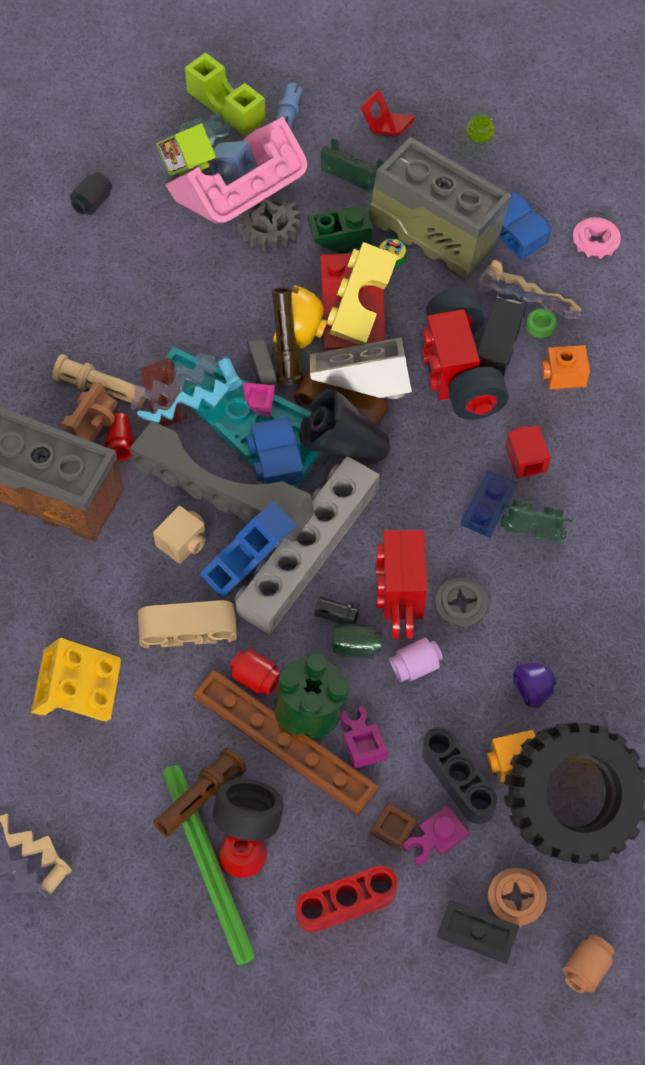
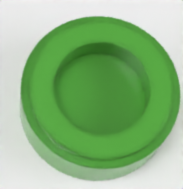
M539 308L528 314L526 329L532 336L546 338L555 332L557 319L551 311Z

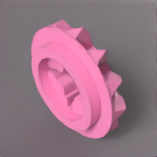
M598 217L584 219L576 225L573 231V243L577 245V251L585 252L588 258L591 255L598 256L599 259L604 255L612 256L613 252L619 248L620 232L612 222ZM591 236H602L601 243L597 240L592 242Z

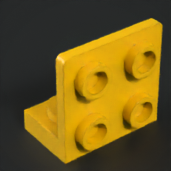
M63 638L57 639L43 650L31 713L46 715L59 707L97 720H110L121 658Z

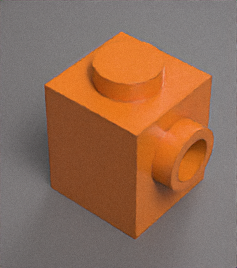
M585 345L548 348L546 360L541 361L542 379H548L549 389L587 386L590 368Z

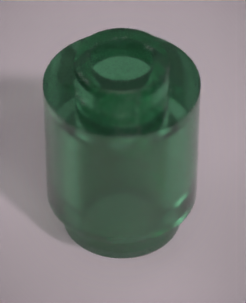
M343 623V626H335L333 653H341V657L374 659V652H381L382 632H375L376 625Z

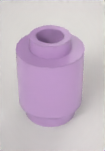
M424 637L395 651V655L390 657L389 661L400 682L407 679L411 682L439 669V661L443 657L435 641L429 642Z

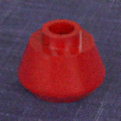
M227 835L220 843L218 849L220 865L229 875L237 878H247L257 874L263 868L267 859V847L264 840H242Z

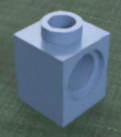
M248 141L219 142L213 149L216 158L208 161L212 175L219 173L224 183H232L258 167Z

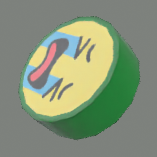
M388 238L378 245V248L398 255L394 267H398L406 261L407 247L403 241L396 238Z

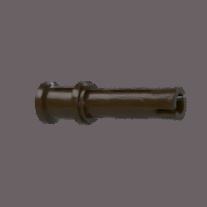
M280 287L271 291L277 346L273 350V356L277 359V383L291 385L303 380V373L299 369L301 348L296 344L292 289Z

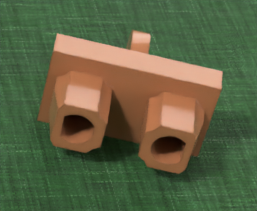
M95 382L88 392H82L77 399L78 407L73 415L66 416L61 423L62 428L66 432L91 442L95 440L103 426L112 425L115 420L112 412L118 405L117 401L106 393L104 386L101 383Z

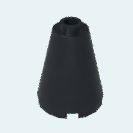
M326 389L319 393L310 403L308 408L313 411L309 419L303 417L299 432L300 443L307 447V449L344 458L348 456L354 460L373 464L387 457L390 451L388 435L340 392Z

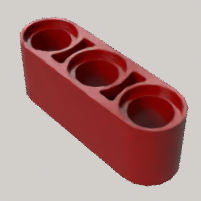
M377 866L305 892L296 902L297 923L300 928L307 932H318L386 907L396 897L397 876L390 868ZM376 881H385L391 889L386 893L380 894L373 891L371 885ZM343 893H349L355 896L357 901L353 905L346 907L339 904L337 898ZM313 905L319 907L322 914L316 919H308L303 915V910Z

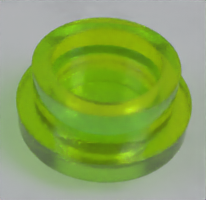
M478 115L473 117L467 124L466 134L474 142H488L494 137L495 126L489 117Z

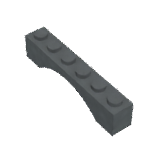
M151 421L129 448L135 461V467L143 474H153L161 478L170 487H180L195 499L200 500L202 498L211 502L222 512L229 511L238 515L247 524L274 501L297 525L286 537V539L294 542L315 513L310 494L283 481L269 484H244L231 482L212 475L198 466L189 457L181 444L177 432L154 421Z

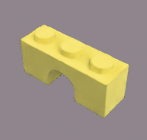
M364 242L360 250L353 249L348 263V267L353 268L349 279L343 277L337 293L338 296L342 297L338 308L332 307L326 323L331 325L330 335L357 345L366 344L377 313L365 309L360 304L358 292L361 288L369 285L385 289L398 255Z

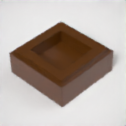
M387 802L372 826L370 834L401 852L404 843L410 837L419 819Z

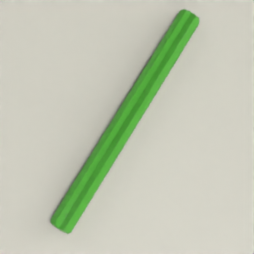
M173 765L163 770V777L173 802L189 789L179 765ZM197 810L182 825L237 965H244L254 960V951Z

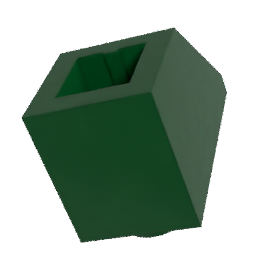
M365 204L307 216L314 243L339 254L353 252V249L360 250L363 242L372 245L373 226Z

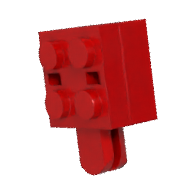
M384 530L383 543H376L377 609H383V619H391L392 639H399V619H404L405 638L413 639V619H424L427 595L424 530Z

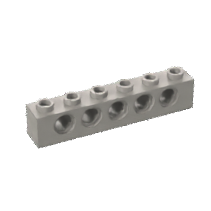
M348 456L341 465L336 464L330 471L327 478L328 482L322 489L317 488L311 496L315 513L294 542L286 538L273 549V554L267 561L262 560L259 563L248 586L243 585L239 589L235 597L237 616L271 635L379 490L380 474ZM339 493H346V494H348L349 496H347V497H338L337 494H339ZM320 517H329V518H331V520H329V521H320L319 518H320ZM307 540L313 542V544L304 546L300 542ZM284 565H292L295 567L294 569L289 571L281 569V567ZM268 589L276 591V593L271 596H266L262 594L263 591Z

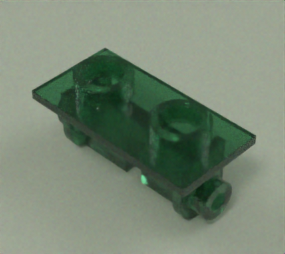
M514 499L512 506L506 504L501 506L509 509L508 515L503 514L500 526L505 528L506 532L530 535L532 524H536L534 537L552 540L553 542L565 539L567 528L563 527V522H572L573 520L562 517L564 510L544 506L543 512L531 510L532 503Z

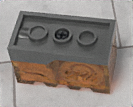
M0 407V504L4 503L12 506L16 512L26 516L32 514L40 517L46 524L56 528L59 526L68 528L74 535L95 543L124 491L116 451Z

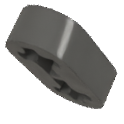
M263 337L248 340V353L258 384L275 385V389H277L275 372Z

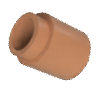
M590 935L587 940H582L563 968V973L566 976L565 982L568 986L579 993H584L585 991L594 992L613 964L612 957L615 954L613 947L596 935Z

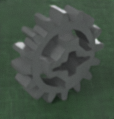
M275 192L271 197L265 198L237 216L238 233L242 234L243 242L250 240L251 248L261 245L263 252L266 251L268 246H272V249L277 251L279 244L287 248L289 246L288 239L296 241L297 232L301 231L300 210H296L295 202H287L286 195L278 199Z

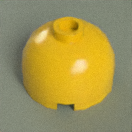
M294 285L292 306L296 344L300 348H304L311 344L315 336L322 337L327 320L322 319L324 308L321 300L309 290ZM276 332L273 338L274 343H277Z

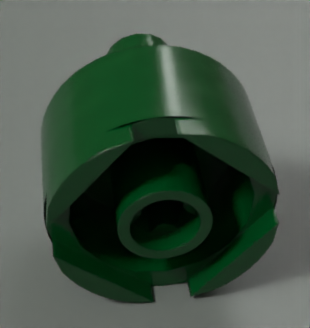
M311 654L308 657L290 662L279 676L274 698V715L278 723L286 731L297 736L301 733L310 735L309 738H319L332 732L338 725L347 698L349 685L340 669L320 654Z

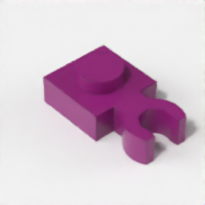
M362 706L358 707V720L349 719L345 711L341 715V726L346 731L343 733V742L354 769L388 759V750L377 725L366 726L367 712Z
M445 806L419 825V830L423 836L409 838L404 843L403 849L406 852L414 846L421 848L423 854L415 859V865L421 866L427 862L433 849L441 857L467 838L469 831L451 809Z

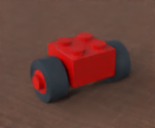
M453 288L437 294L426 306L427 327L422 329L424 347L420 348L423 365H429L431 371L427 375L429 388L431 391L436 390L438 400L450 399L455 414L460 418L481 419L493 415L507 404L509 394L504 377L499 370L491 367H479L480 360L472 334L484 323V311L480 298L475 291L468 288Z

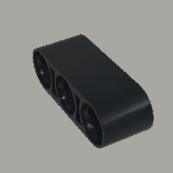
M497 294L478 350L479 367L495 368L505 377L506 365H509L514 341L517 340L522 317L525 316L527 301Z
M443 727L430 729L423 740L422 757L425 763L470 822L475 824L488 822L492 818L497 804V795L494 789L448 729ZM439 743L444 745L447 750L443 753H436L430 749V746ZM454 771H461L466 774L467 779L457 781L450 774ZM482 799L489 807L479 810L472 806L471 801Z

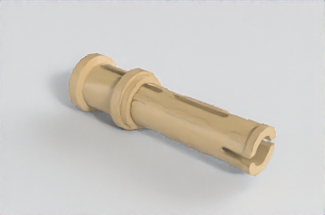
M61 354L58 357L53 369L52 378L57 382L61 380L77 385V388L82 391L91 388L94 382L101 383L109 396L127 401L138 407H142V403L144 404L148 396V388H143L96 371L95 367L90 363L83 365L69 360L65 354Z

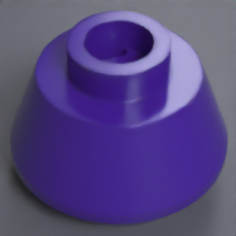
M540 663L519 664L513 672L515 686L528 707L540 708L554 693L553 686L557 682L552 670L548 666L544 668Z

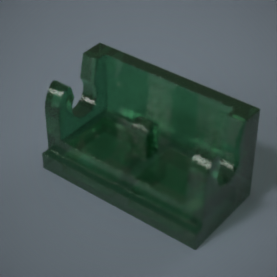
M332 138L331 148L324 146L321 150V171L372 193L377 170L384 164V160L377 158L376 165H373L340 150L339 141Z

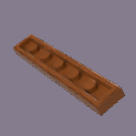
M215 669L210 672L192 694L194 699L357 816L360 815L379 790V786L314 739L309 738L307 734L299 733L297 736L286 731L278 723L273 710Z

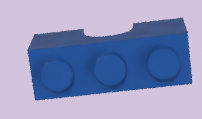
M273 501L240 531L236 539L219 553L200 572V575L223 598L282 542L297 525Z

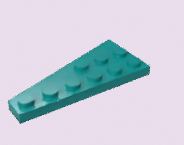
M172 347L157 368L158 377L177 395L182 391L193 397L195 386L213 393L216 379L224 384L227 383L220 368L175 347ZM241 379L242 383L239 388L228 391L215 408L203 400L198 409L190 407L251 467H253V462L258 461L256 453L250 454L247 445L246 435H251V424L289 417L303 467V480L321 454L320 452L307 449V447L300 443L299 432L303 417L309 419L312 412L274 395L271 418L261 416L255 413L245 401L243 382L247 381ZM301 483L292 484L296 488H299Z

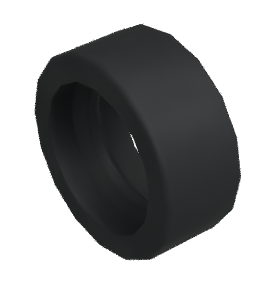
M252 779L230 780L222 784L217 791L212 814L213 820L221 831L232 837L251 841L268 839L277 833L284 802L279 792L266 783ZM238 807H248L259 812H249Z

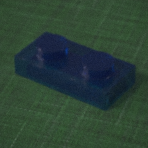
M488 470L461 520V526L490 538L517 487V482Z

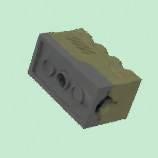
M410 137L377 170L369 217L372 224L384 231L394 230L397 232L399 240L407 245H419L422 247L424 255L433 260L442 259L446 261L449 270L467 279L498 243L512 195Z

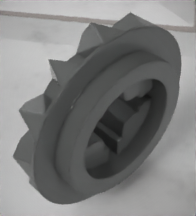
M468 578L450 579L443 583L436 593L435 609H437L440 619L449 622L452 628L464 626L467 629L472 624H479L481 619L487 614L489 605L487 593L474 580ZM458 592H460L465 602L470 601V604L466 606L465 613H462L459 606H453L457 601Z

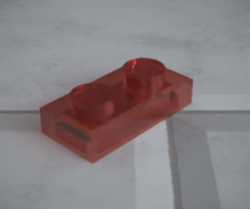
M165 358L140 368L152 414H155L158 409L168 411L181 393L174 362L170 358ZM182 403L177 404L172 421L161 415L159 424L166 427L187 419L185 405Z

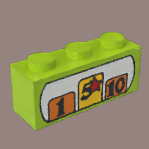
M202 123L156 143L170 176L178 173L180 177L198 167L202 171L210 167L209 160L216 158Z

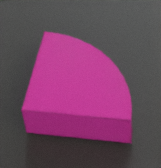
M243 382L244 398L247 405L255 413L271 418L275 385Z

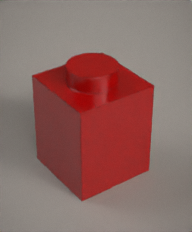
M539 425L533 427L522 426L508 432L505 448L516 479L547 472L551 457Z

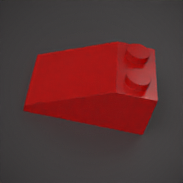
M352 254L320 255L321 298L324 308V320H328L332 307L338 308L342 297L338 296L337 293L343 277L349 279L353 268L348 267V263ZM372 285L365 286L358 292L359 302L365 309L377 313L366 344L384 341L383 289ZM326 324L323 332L324 350L357 346V344L330 335L331 325Z

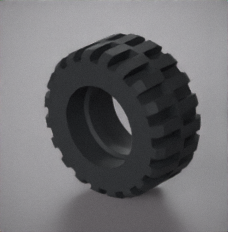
M588 723L556 724L554 727L544 728L536 732L537 736L534 738H528L521 745L522 751L519 755L514 754L509 764L513 768L511 774H506L504 785H509L508 795H504L505 805L510 807L512 812L509 818L513 826L519 828L521 831L520 836L525 842L533 845L537 851L544 855L575 864H588L589 861H605L609 859V854H619L627 848L625 842L628 839L635 840L641 832L636 828L639 820L645 821V810L643 809L645 799L643 782L645 780V767H639L637 761L641 757L634 748H628L626 746L627 740L619 734H612L608 728ZM570 758H583L594 763L600 770L606 786V798L601 812L592 822L581 827H571L559 822L552 815L546 799L547 782L552 771L560 762Z

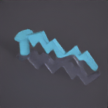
M227 352L219 354L217 357L198 353L195 370L177 365L172 385H167L156 379H153L152 390L137 385L131 410H136L143 396L154 401L153 413L138 411L139 417L159 424L162 415L172 421L178 403L198 409L203 400L215 408L228 391L239 388L242 380L237 375L230 361L231 357ZM215 366L220 367L227 381L224 384L216 379L213 393L195 386L193 397L182 392L185 379L202 386L204 371L213 376ZM160 394L169 398L167 407L156 404Z

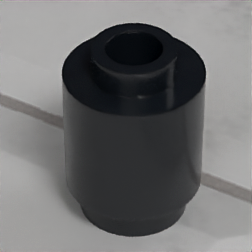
M100 172L87 175L70 194L73 209L82 215L85 213L92 215L110 196V190L112 189L110 180Z

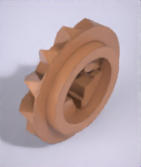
M523 868L503 870L494 877L489 886L488 902L493 915L519 927L535 922L546 906L547 896L545 887L541 880L529 870ZM514 883H516V887L521 895H526V897L532 896L522 900L520 911H517L514 901L502 899L512 894Z

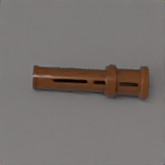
M230 748L223 749L219 754L220 758L210 767L205 766L199 772L198 780L160 816L154 819V825L162 835L170 837L212 795L216 796L222 784L246 772V765L243 759Z

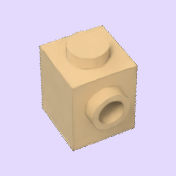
M179 505L153 532L155 545L177 563L181 564L191 553L197 554L205 545V522L196 512H188Z

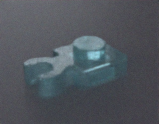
M221 113L213 114L209 121L206 122L199 117L176 127L177 134L202 123L211 145L215 144V136L224 137L230 133L229 123L219 125L222 123Z

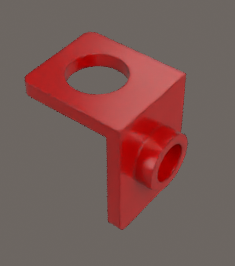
M375 91L361 105V111L371 132L378 135L401 136L416 120L414 115L390 113L381 91ZM374 102H377L380 112L374 119L371 115V107Z

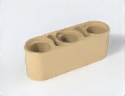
M218 600L143 607L138 611L139 645L144 648H150L149 645L161 644V647L183 646V642H195V645L217 643V640L228 639V642H232L237 638L235 605L230 601Z

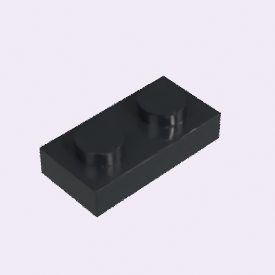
M449 900L437 933V938L507 964L519 926Z

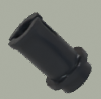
M320 596L316 604V608L319 609L314 612L315 617L340 623L342 628L346 629L347 626H355L359 615V608L354 607L352 602H349L347 605Z

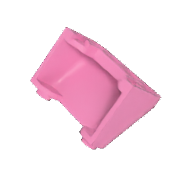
M281 117L255 130L243 139V141L249 142L258 167L232 183H224L219 173L212 176L205 175L198 167L167 183L166 187L176 202L213 223L221 224L230 221L301 177L307 169V160L284 117Z

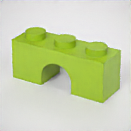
M206 52L185 67L187 92L244 137L266 122L265 98L246 83L234 90L226 78L225 67Z

